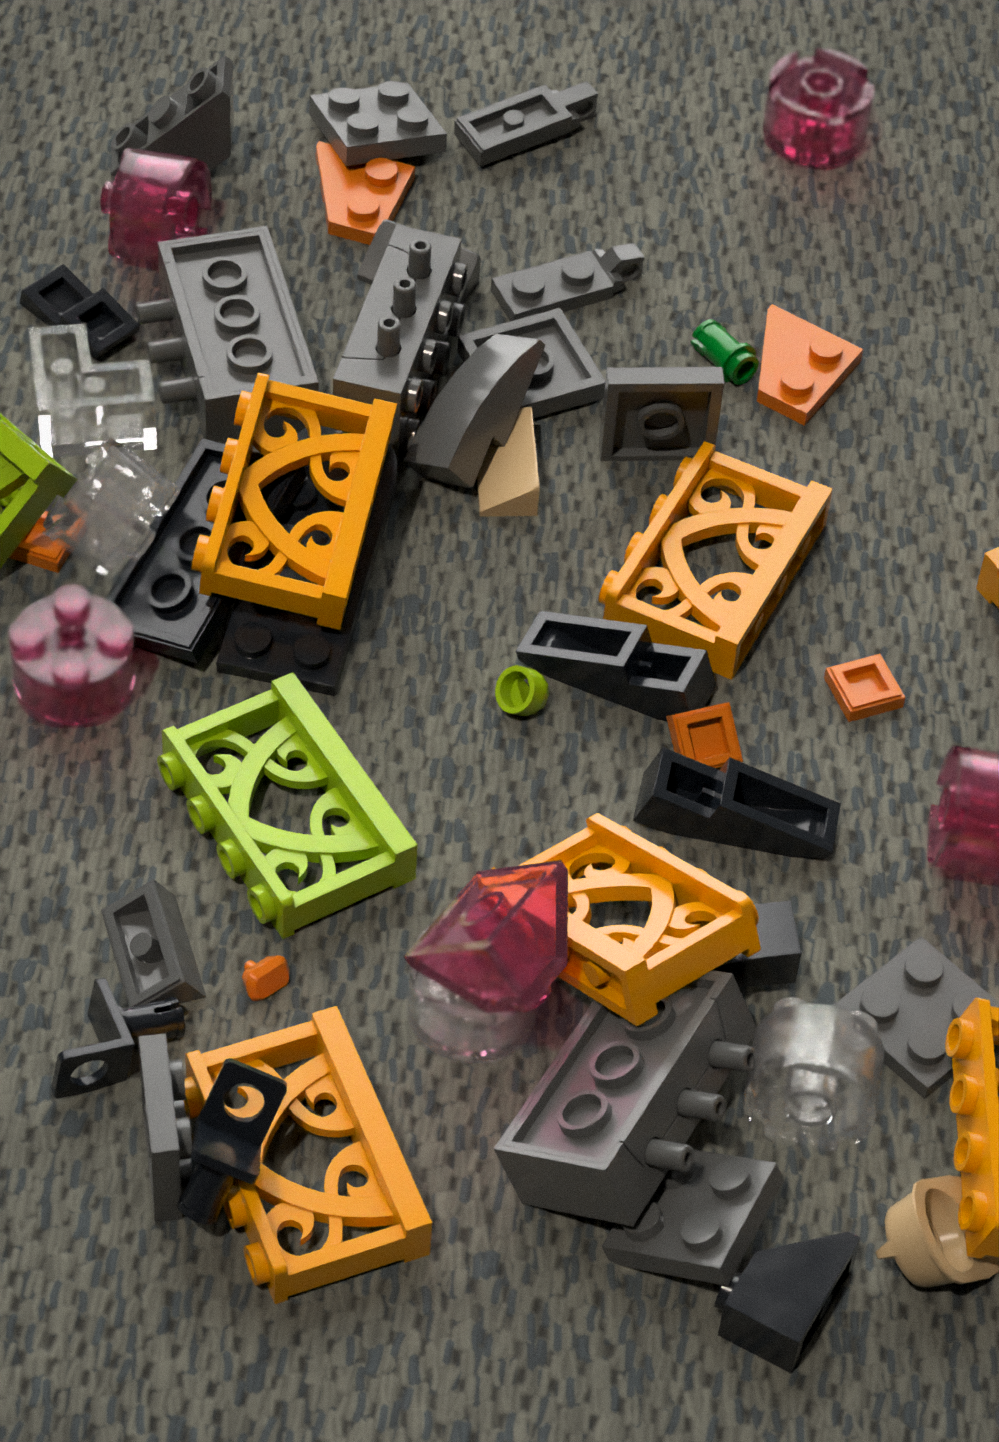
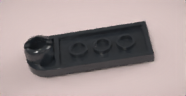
M320 426L321 436L347 433ZM306 428L297 433L298 441L308 438ZM390 443L341 629L317 625L318 618L236 598L216 661L217 672L271 683V681L293 672L306 691L335 696L397 488V458ZM329 461L322 462L323 470L329 479L342 481L348 477V472L342 468H334L329 473ZM309 465L303 466L307 477L280 521L281 526L288 533L299 521L309 515L324 511L344 512L345 509L344 506L328 500L317 490L310 477ZM315 530L307 534L300 543L306 547L309 538L312 536L313 541L317 545L325 546L331 542V539L325 532ZM268 549L267 553L258 559L253 569L259 570L269 565L275 558V555ZM285 566L279 575L316 584L299 575L288 566Z

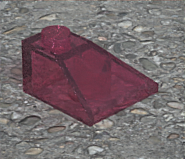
M561 860L478 871L404 955V959L413 969L487 1013L509 1011L524 1013L535 1009L549 997L552 991L550 985L567 966L568 869Z

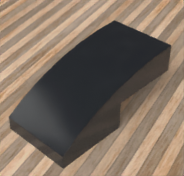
M64 264L21 291L19 303L81 352L96 359L139 332L140 324L104 288L93 294Z

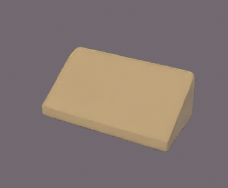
M532 407L520 408L505 447L489 445L477 475L480 517L538 515L540 486Z

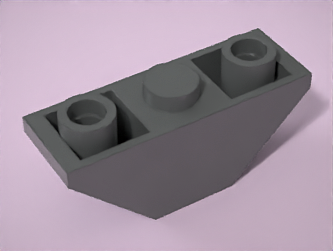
M225 55L210 67L200 68L191 76L188 83L171 96L165 95L158 99L147 114L133 124L127 123L116 132L111 142L110 175L114 177L198 180L231 156L234 120L233 61Z

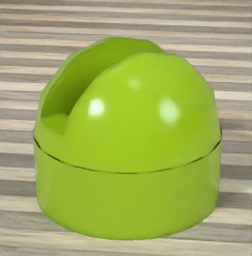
M515 665L505 669L499 676L495 687V697L503 711L519 716H528L535 714L545 707L549 697V687L544 676L536 670Z

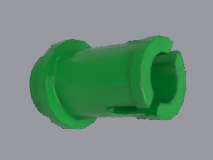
M714 319L702 322L692 334L695 339L691 340L692 348L702 356H705L716 367H722L725 382L733 381L735 384L741 385L755 375L759 361L756 358L754 347L748 343H739Z

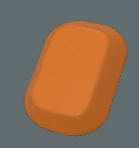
M267 956L258 963L249 960L244 965L245 971L242 974V980L247 994L252 1001L265 999L289 982V966L283 956Z

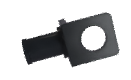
M105 977L95 979L87 1015L99 1043L64 1050L58 1054L51 1085L54 1097L57 1099L96 1091L126 1081L134 1046H139L138 1036L166 1034V1039L183 1038L185 1034V1019L182 1007L176 1008L179 1005L178 999L176 997H169L163 1001L123 1009L116 1002ZM96 1060L104 1061L103 1066L91 1075L79 1078L71 1077L72 1072L84 1063Z
M228 1058L223 1062L194 1125L191 1159L197 1162V1165L183 1195L180 1196L177 1202V1209L183 1215L201 1224H216L219 1212L235 1179L249 1184L256 1183L260 1174L261 1145L287 1092L286 1081L232 1058ZM242 1083L255 1086L263 1095V1107L252 1117L242 1118L233 1115L224 1104V1096L229 1088Z

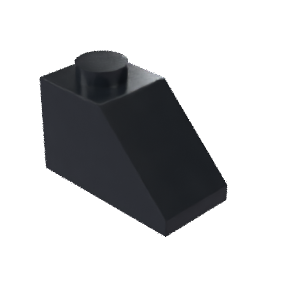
M848 1231L756 1251L744 1272L741 1274L736 1271L729 1285H722L717 1295L714 1307L722 1311L718 1336L792 1374L851 1273L861 1238Z

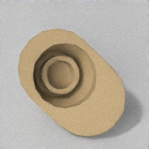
M947 1175L921 1179L913 1184L910 1194L891 1206L886 1212L884 1222L887 1242L875 1254L878 1260L894 1259L902 1273L914 1285L928 1288L951 1283L966 1284L988 1279L999 1272V1257L985 1255L982 1259L967 1256L965 1231L961 1230L958 1224V1209L962 1199L961 1177Z

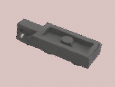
M588 81L559 92L558 90H550L545 84L458 117L454 121V135L481 167L574 131L581 126L580 122L597 116L598 93Z
M635 243L612 246L606 253L603 249H594L592 252H583L491 278V292L510 321L560 308L562 312H567L612 299L614 293L624 288L623 284L625 282L643 277L644 256Z

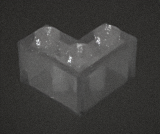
M86 323L28 328L40 447L52 458L157 449L155 396L149 359L91 364Z

